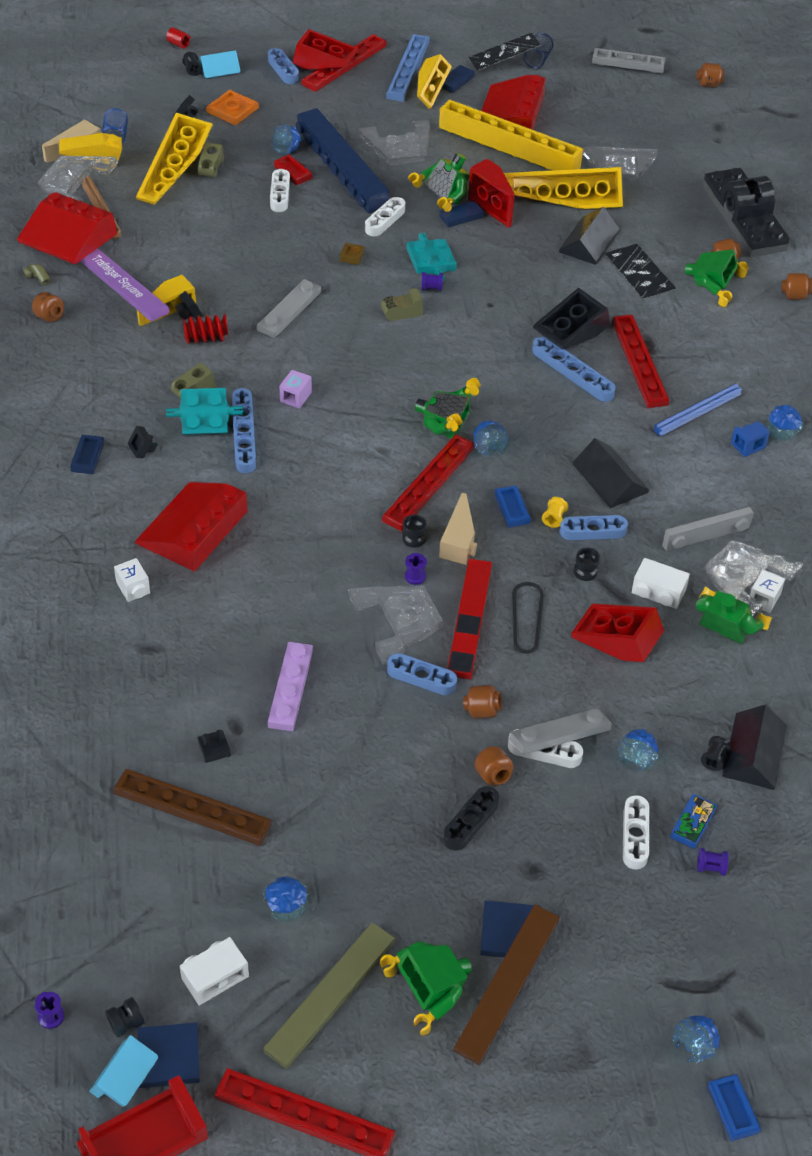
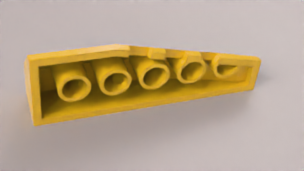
M176 113L136 195V199L155 205L200 154L213 124Z
M621 167L504 173L515 196L579 209H599L603 206L604 208L623 207Z

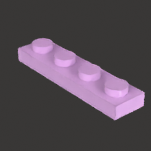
M288 642L268 718V728L294 731L313 653V645Z

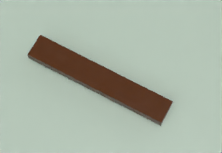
M129 769L124 770L113 789L115 795L259 846L262 845L272 825V820Z
M534 904L454 1046L453 1052L480 1066L560 919L559 916Z

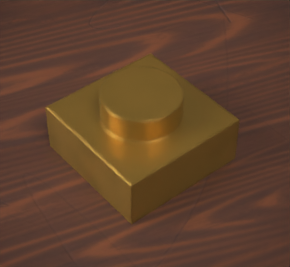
M345 243L340 253V262L360 265L365 253V246Z

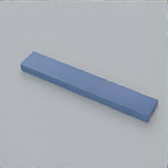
M412 35L386 93V99L405 101L430 43V37Z

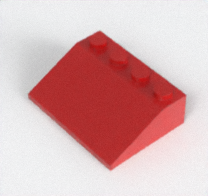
M525 75L490 85L481 111L533 130L544 98L546 77Z
M54 192L39 203L18 236L17 241L67 262L77 264L117 235L113 213Z
M189 482L135 540V543L195 572L248 512L247 494L245 491L227 483Z

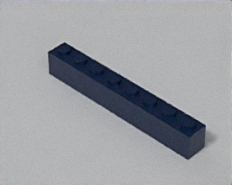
M318 108L297 114L296 130L305 138L306 143L311 145L314 152L322 158L323 163L327 164L332 173L338 177L341 184L349 190L350 195L355 197L359 205L368 214L377 211L389 200V190Z

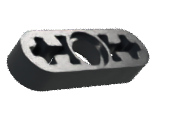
M489 786L479 788L445 827L443 841L447 848L455 851L463 849L497 810L499 793L496 789ZM488 797L491 798V801H486L483 805V808L481 809L480 807L482 805V799L486 800ZM472 813L477 815L479 820L470 823L464 819V816ZM461 826V837H456L455 839H452L451 835L456 836L459 833Z

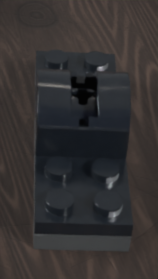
M741 167L705 173L704 189L749 257L787 251L790 238L773 215L775 192L772 182L767 176L748 179Z

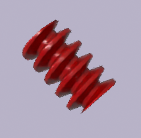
M217 314L214 315L213 321H211L209 315H206L204 322L200 316H197L196 322L193 321L192 316L188 318L187 323L183 318L184 335L187 344H190L191 338L194 339L195 343H198L200 337H202L204 343H207L209 336L213 342H216L217 336L220 337L221 341H224L225 336L228 335L226 314H223L222 320L219 319Z

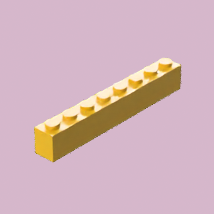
M450 99L440 108L439 128L447 132L460 135L466 139L476 141L482 145L492 147L549 170L581 168L583 148Z

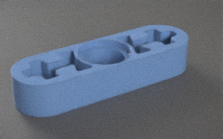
M270 49L268 51V62L279 77L287 84L297 83L299 81V71L282 49Z
M620 515L566 517L560 523L559 533L566 540L619 539L626 535L628 521ZM596 525L600 529L594 531L590 530L588 526Z
M400 653L393 654L388 658L387 672L392 678L441 695H450L456 690L457 676L451 670ZM426 671L429 675L425 678H419L415 673Z

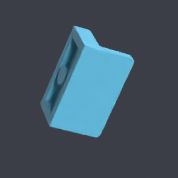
M236 50L200 56L198 60L202 65L206 79L240 73Z
M130 1035L122 1042L89 1092L97 1098L106 1094L120 1106H126L157 1061L158 1055Z

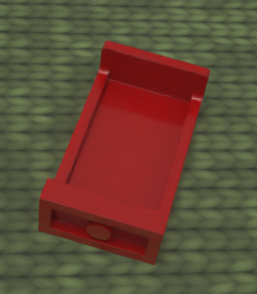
M180 1075L168 1080L170 1089L87 1132L84 1126L79 1128L80 1140L76 1141V1144L82 1156H177L208 1139L207 1126Z

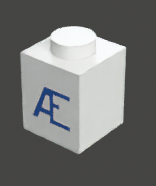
M137 558L114 566L116 583L128 602L150 594L148 576Z
M762 570L751 589L748 604L770 613L781 595L785 578Z

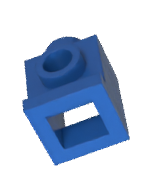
M759 421L746 425L743 428L737 426L734 428L731 444L746 457L766 448L770 432Z

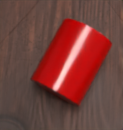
M174 27L168 30L166 36L168 42L183 49L188 47L191 40L187 33Z

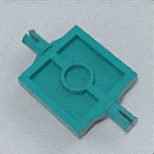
M423 232V234L420 233L418 235L419 240L407 242L406 249L417 274L426 272L439 275L447 271H456L457 263L446 239L428 240L426 233Z
M226 388L181 389L179 408H166V418L180 417L183 435L228 434L227 422L229 415H243V406H229L226 398Z

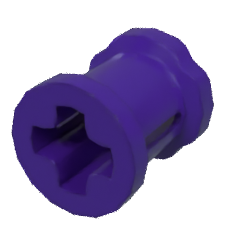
M422 272L421 291H425V289H438L439 292H442L443 273L432 275Z
M420 553L408 555L405 559L407 567L405 580L410 584L419 585L426 579L424 568L427 565V559Z
M699 848L697 872L702 873L703 870L714 871L725 876L728 868V851L715 853L705 851V848Z
M43 992L35 999L34 1008L38 1014V1022L46 1029L60 1026L65 1017L64 1010L60 1006L61 999L55 992Z

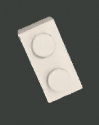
M644 558L634 577L631 593L677 609L687 589L690 573Z
M231 937L223 941H216L206 951L199 955L188 957L180 965L181 979L199 1006L249 977L248 962Z

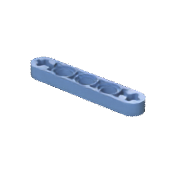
M538 337L534 339L532 352L539 359L598 400L607 402L614 398L616 387L613 382L565 349H560L547 338ZM554 356H559V357H562L563 359L557 360V359H554L553 357H554ZM569 367H576V368H578L579 370L573 371V370H570V369H568V368H569ZM585 378H592V379H594L595 381L589 382V381H585L584 379H585Z
M240 388L232 393V406H243V412L248 413V415L244 417L233 415L235 464L239 472L251 473L256 469L252 393L248 389ZM243 398L245 404H240V399ZM241 428L249 429L247 432H240L238 430ZM241 444L250 445V447L248 448H241L239 446ZM243 457H248V463H243Z

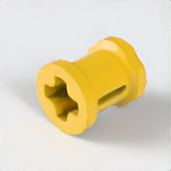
M560 497L549 499L548 509L542 515L543 523L552 528L559 527L563 520V514L568 510V503Z

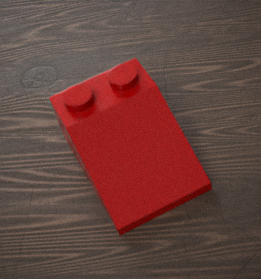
M308 29L296 45L292 63L303 69L347 67L358 52V48Z
M487 158L470 167L468 200L470 202L475 201L483 211L510 228L512 226L515 194L502 168Z
M592 603L572 631L571 637L622 661L644 662L664 632V628L655 607Z

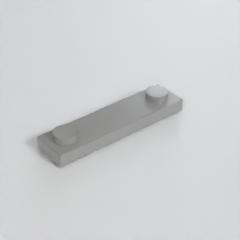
M595 48L592 64L663 73L666 58Z
M303 279L257 324V331L276 338L321 293V286Z
M750 507L666 529L662 546L665 551L680 549L683 546L744 531L750 528L754 512Z
M596 708L511 731L510 740L522 754H527L611 730L612 723Z

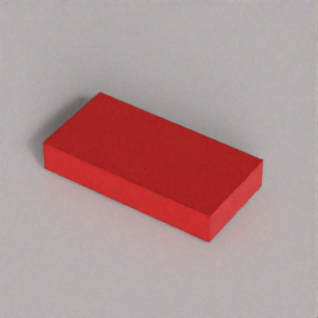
M290 154L274 161V167L277 170L285 169L290 173V180L295 185L312 179V172Z

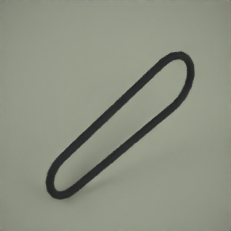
M532 582L517 584L512 592L514 647L517 651L525 654L534 652L538 647L544 597L540 586ZM526 585L533 586L540 592L535 644L530 650L521 649L517 644L516 591L519 587Z

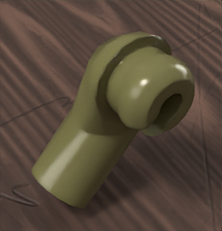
M30 264L23 269L26 278L37 277L42 285H47L51 282L47 272L40 264Z

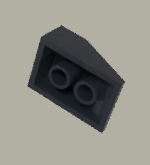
M578 287L533 325V329L563 350L595 338L611 323L608 308Z

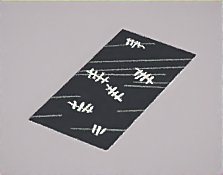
M528 33L468 58L476 70H480L541 46V44L532 33Z
M638 244L605 253L643 299L676 289Z

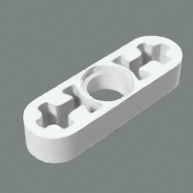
M278 169L272 173L270 207L276 212H283L288 208L290 173L285 169Z
M393 197L383 204L365 221L366 234L370 236L381 235L405 213V200L400 197Z
M509 734L508 749L514 755L567 768H575L582 761L583 748L577 742L570 741L552 746V751L548 753L538 750L522 754L510 740ZM557 748L560 749L559 755L556 754ZM569 752L574 753L573 757L568 756Z
M631 796L626 800L623 811V861L627 867L637 870L647 864L649 856V803L641 796ZM633 806L638 807L640 811L638 818H634ZM633 827L639 828L643 831V835L635 837L629 833V829ZM634 846H638L639 859L634 858L632 854Z

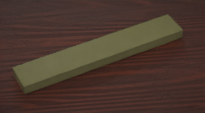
M372 922L263 1048L264 1053L287 1070L374 968L382 956L395 943V937Z

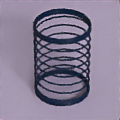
M537 33V34L535 35V38H536V37H542V36H537V35H544V36H546V37L548 36L549 40L551 41L552 48H553V45H554L553 39H552L548 34H546V33ZM549 46V49H548L547 52H546V51L543 52L542 49H540V50L537 49V48H539V47L533 48V51L536 50V51H538L539 53H541V54H539V55H543V56H538V57H543V58H537V59H544V60H535V61H543V62H534V63H541V64H538V65H540V66H537V67L531 66L530 64H528V63L526 62L525 57H526V54H527V52H528V51H526V52L524 53V56H523V59H524V62L526 63V65L529 66L530 68H533V69H538V68L542 67L543 64L545 63L547 57L549 56L551 50H552V48L550 49V46Z

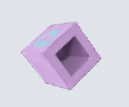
M291 370L279 386L280 402L300 409L312 393L311 376Z

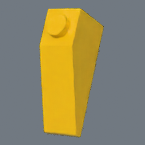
M441 54L425 59L419 71L417 97L429 109L432 108L452 67Z
M97 133L59 139V154L117 167L122 151V137L114 134Z
M183 274L164 281L152 293L169 308V313L158 319L177 312L175 306L183 303L179 295L184 291L196 303L195 288ZM137 310L138 324L140 326L153 322Z

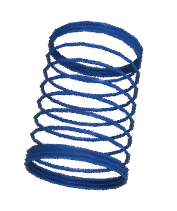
M117 108L109 109L104 115L102 133L107 131V129L119 130L120 134L124 135L122 139L123 145L128 123L127 114ZM118 110L126 116V123L124 124L120 121L123 124L122 127L108 124L109 122L106 121L108 116L106 115L109 114V111Z

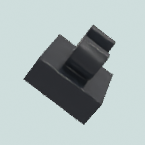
M189 95L179 106L175 114L179 113L194 118L199 112L195 106H191L195 99Z
M186 291L179 295L183 303L177 304L175 309L182 319H188L191 314L196 320L197 316H203L195 301Z
M143 426L135 427L127 443L135 457L143 459L147 451L154 452L158 446L157 443H152L153 436L149 435Z
M219 729L216 732L205 733L197 737L205 763L231 756L223 730Z

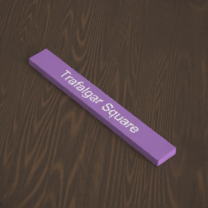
M98 248L80 261L150 321H154L169 313V308L166 304Z

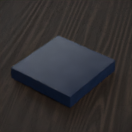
M485 900L480 955L505 958L534 905Z
M197 1022L137 1028L138 1041L158 1055L157 1061L139 1088L169 1086L168 1080L180 1075L184 1084L200 1083Z

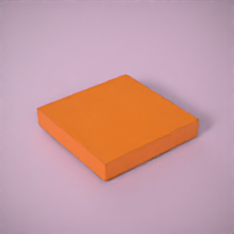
M228 90L206 106V112L233 125H237L259 108V102Z

